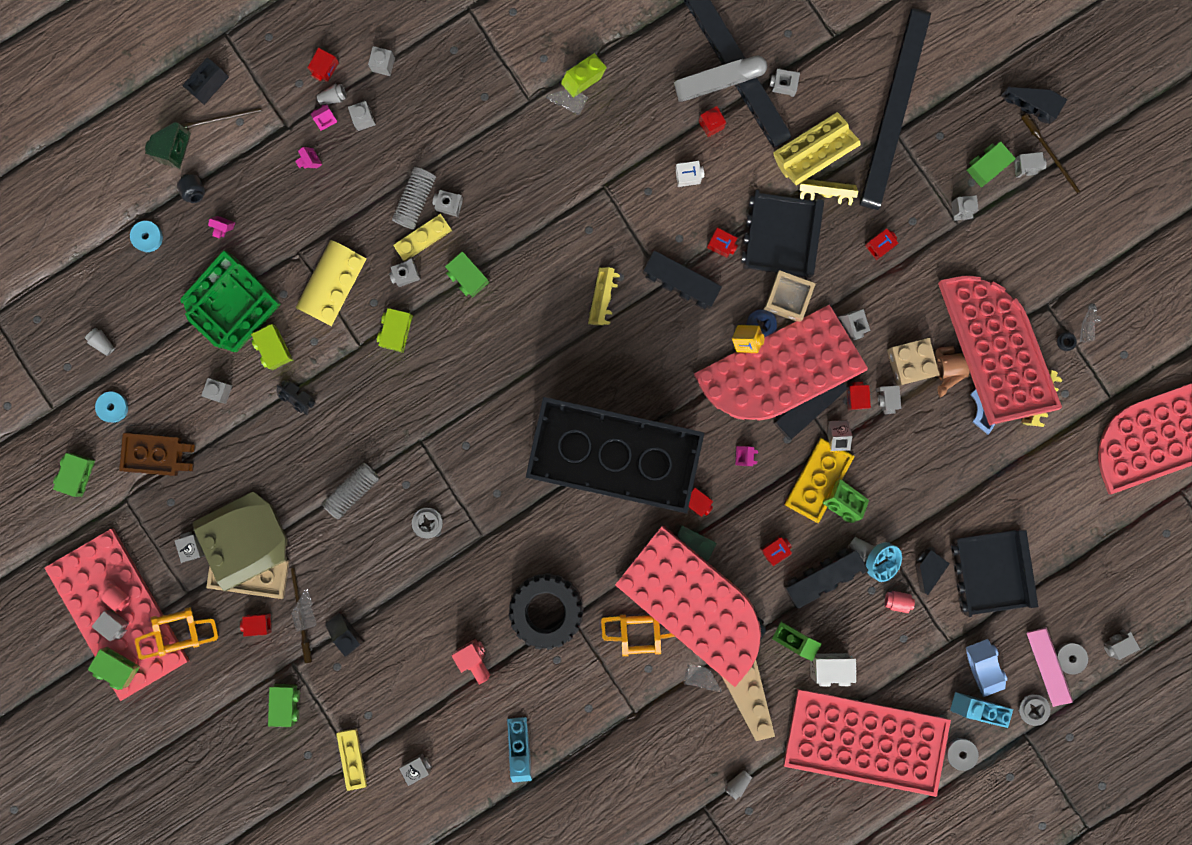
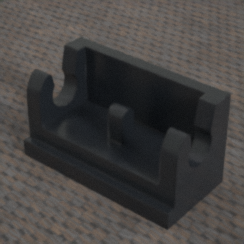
M207 57L182 86L205 105L229 76Z

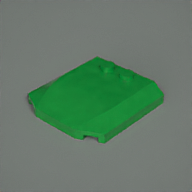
M223 251L180 299L181 303L184 304L187 320L215 347L227 349L234 353L242 348L252 337L251 334L255 333L281 305L277 297L236 257L227 251Z

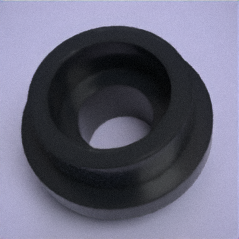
M1064 332L1057 338V346L1062 351H1071L1077 344L1076 337L1070 332ZM1064 339L1068 340V345L1064 344Z

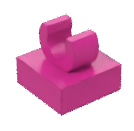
M322 105V108L313 110V113H311L320 131L337 123L328 105Z
M303 147L298 151L301 158L295 162L299 168H318L322 165L313 148Z
M219 216L210 218L208 226L214 228L213 236L219 239L221 236L225 237L226 232L233 230L235 222Z
M737 446L735 465L753 466V464H757L758 461H754V454H757L758 451L754 450V447Z

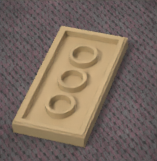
M290 560L228 591L284 599ZM209 567L206 588L222 590Z

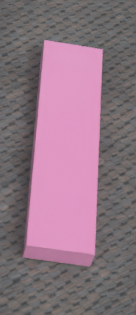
M1047 627L1028 631L1027 636L1053 707L1072 703L1073 699Z

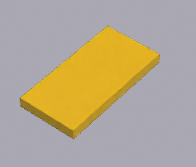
M820 438L784 505L819 524L827 509V506L823 504V500L831 496L835 482L843 479L855 456L846 451H831L829 442Z

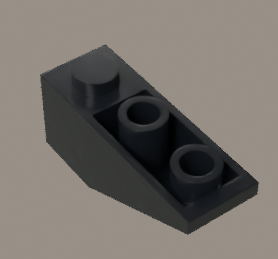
M1008 87L1001 94V97L1005 98V101L1009 104L1019 106L1023 112L1033 114L1038 117L1037 119L1040 122L1048 124L1057 119L1068 100L1052 90Z

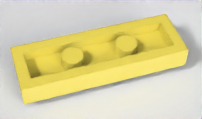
M439 214L393 246L403 261L406 262L452 230L443 216Z
M357 728L339 731L336 734L346 789L349 791L365 788L367 781Z

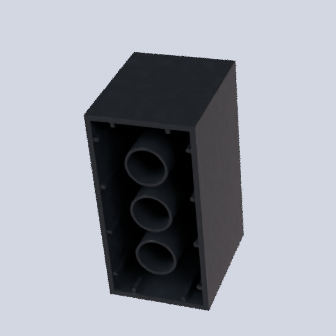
M543 397L525 478L687 513L705 432Z

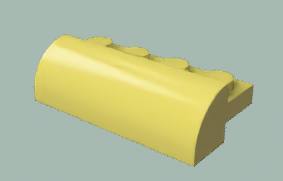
M837 112L776 150L773 154L786 178L789 177L795 185H798L860 146V140L849 129L848 123Z
M330 240L295 308L332 326L366 258Z

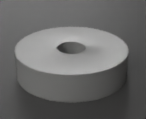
M1069 642L1062 644L1056 650V655L1063 672L1078 674L1086 668L1088 655L1082 646ZM1073 655L1074 659L1070 662L1069 657Z
M965 738L952 740L946 748V759L957 770H969L978 761L979 754L976 746ZM964 751L965 755L959 757L960 752Z

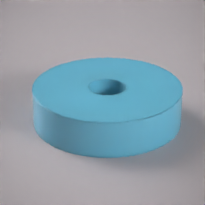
M141 221L131 229L130 240L138 250L152 252L160 247L163 234L156 224L150 221ZM148 233L149 238L145 240L144 235Z
M116 392L102 394L95 404L98 417L105 422L111 423L124 419L129 409L126 398ZM111 404L114 405V409L112 411L110 410Z

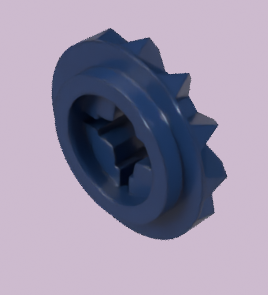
M756 310L747 319L746 325L758 326L757 320L760 322L768 320L764 325L766 330L761 328L764 338L774 333L777 329L776 318L767 310Z

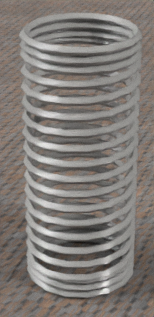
M414 167L411 178L407 182V188L403 191V197H401L397 210H395L396 213H394L392 218L394 222L410 229H415V223H417L415 219H419L417 216H420V214L418 213H422L420 210H423L422 207H424L423 204L427 200L428 191H431L429 188H432V182H435L436 178L434 174L418 167Z
M366 463L359 465V468H356L354 473H351L352 476L349 475V478L344 480L345 483L339 485L337 490L332 492V495L323 500V507L334 518L340 519L343 517L346 511H349L351 506L356 504V501L361 499L363 494H366L368 489H371L373 484L380 480L379 476Z

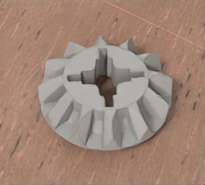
M432 508L420 509L412 519V528L421 538L429 539L435 537L440 533L443 526L441 515ZM424 515L428 520L435 519V521L432 524H430V529H428L427 526L420 527V525L425 522Z
M1031 694L1024 697L1023 701L1020 702V709L1018 711L1021 719L1027 724L1038 726L1045 723L1049 718L1050 705L1044 697ZM1030 704H1032L1035 707L1038 706V708L1036 709L1038 715L1034 714L1033 712L1030 713V711L1032 710Z

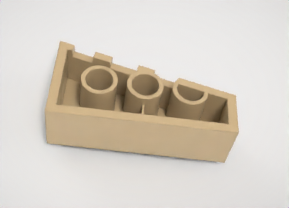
M755 660L748 673L736 687L725 678L723 680L754 739L759 741L775 737Z

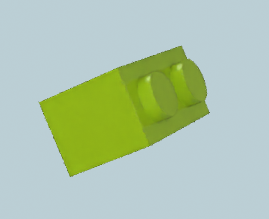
M594 53L568 70L561 84L574 98L599 81L607 67Z
M387 308V312L383 313L381 321L384 324L383 329L379 331L377 336L378 346L404 353L413 316L410 313Z
M271 324L251 334L253 337L252 344L256 350H259L262 356L260 360L265 368L274 370L293 360L277 326Z

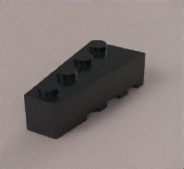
M844 547L836 552L835 557L831 559L827 557L820 561V566L816 568L810 567L803 571L804 575L798 579L797 577L789 579L784 589L794 606L799 609L821 597L820 592H830L838 587L837 583L849 582L854 579V574L859 571L864 574L869 570L857 550Z

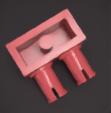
M474 639L457 649L452 654V658L461 673L467 669L471 670L480 685L489 679L490 673L482 661L486 650L481 641L477 642Z

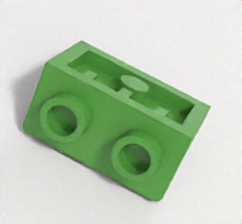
M841 479L835 482L831 496L823 500L824 505L849 523L863 519L869 502L867 498Z

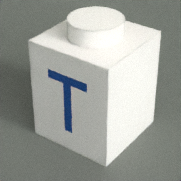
M699 161L676 164L675 172L678 187L701 183L702 178H704L703 166L700 167Z

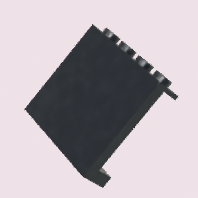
M756 190L749 200V207H752L751 214H748L746 225H749L748 233L745 232L744 244L747 245L746 252L743 251L741 256V263H744L743 268L777 273L780 270L793 276L812 278L815 271L824 200L816 199V201L762 194L759 193V190Z
M1018 529L952 539L951 552L955 555L956 560L954 571L956 575L958 574L959 580L957 582V590L961 594L962 599L960 601V610L965 616L972 617L975 614L1023 607H1039L1027 530Z

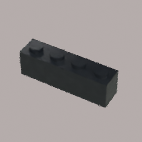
M656 251L653 252L643 271L647 280L663 284L662 287L664 289L680 293L679 297L687 301L689 299L695 301V305L704 310L712 307L722 286Z
M841 383L776 416L777 420L773 424L788 440H792L840 397L848 387Z

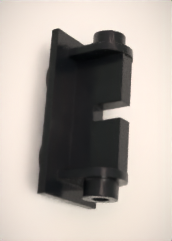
M284 380L280 386L277 385L278 397L284 402L288 401L291 403L293 408L299 413L303 412L308 415L309 407L312 408L316 404L314 398L304 391L298 396L297 393L300 388L290 380Z

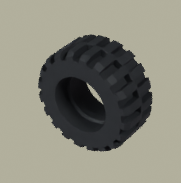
M551 573L534 575L525 580L514 592L509 605V620H511L512 629L517 633L516 636L524 640L526 645L535 646V649L540 650L541 648H547V650H551L554 647L559 648L567 641L569 642L575 633L578 632L583 618L582 599L576 587L574 588L572 583L563 579L562 576L551 575ZM542 593H550L557 596L564 606L565 612L561 623L552 629L538 628L531 622L528 615L529 603L535 596Z

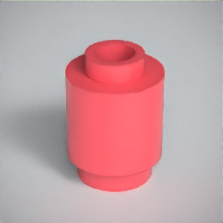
M109 583L99 593L101 600L115 612L118 610L123 611L129 605L128 600L130 597L116 585Z
M892 591L886 593L884 605L889 610L909 613L910 610L914 609L915 599L912 598L911 594Z

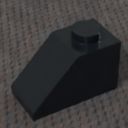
M925 549V551H921L917 556L915 567L920 592L929 595L950 563L933 551Z
M341 612L325 624L333 643L345 657L365 642Z

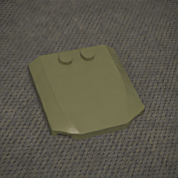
M251 492L193 522L198 541L214 577L223 591H228L287 561V556H285L287 537L273 506L256 492Z

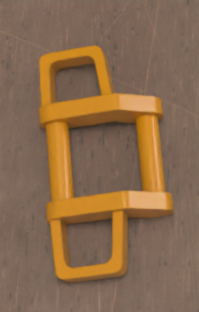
M191 607L185 608L184 611L157 617V615L152 616L151 622L154 631L137 637L135 645L138 658L142 660L157 655L161 657L168 652L192 646L194 648L199 647L200 644L216 641L218 634L214 619L194 621ZM187 618L191 639L164 645L159 625ZM211 623L214 637L198 641L195 624ZM155 635L158 652L143 655L139 644L140 640Z
M620 615V617L601 619L602 639L605 641H621L623 656L641 653L661 654V639L675 637L672 633L660 635V624L651 615L628 617ZM620 621L621 637L606 636L605 623ZM653 623L654 645L628 646L627 624Z

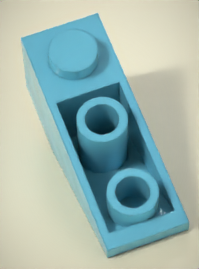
M955 692L950 711L965 718L1008 728L1013 713L1011 708Z
M527 717L507 719L512 782L532 781Z

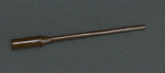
M253 109L198 122L185 121V123L175 124L177 128L173 130L170 128L167 131L169 134L185 130L189 131L194 126L262 112V109Z
M1028 113L1021 117L1030 130L1031 135L1033 134L1039 139L1077 194L1081 192L1041 137L1040 128L1035 125Z
M291 568L302 633L300 645H302L304 663L306 664L312 662L310 642L305 633L295 568Z

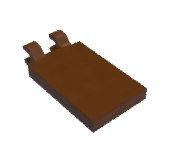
M123 433L119 471L178 476V471H193V464L182 463L183 452H195V445L181 444V438Z

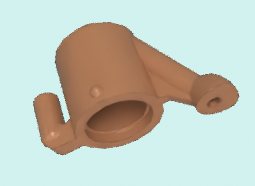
M953 346L941 347L935 352L939 371L938 377L943 381L938 386L939 398L943 397L949 388L965 377H968L970 373L964 354H953L955 352Z

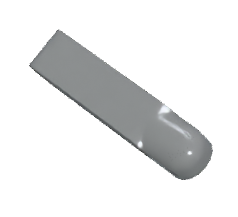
M757 55L674 82L678 101L690 100L762 76L767 70V62L762 56Z

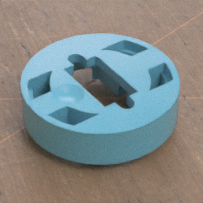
M888 542L880 543L873 548L866 562L869 576L880 582L888 581L894 577L902 563L900 549ZM885 556L889 557L888 561L877 567L875 566L876 563L879 564V562L885 560Z

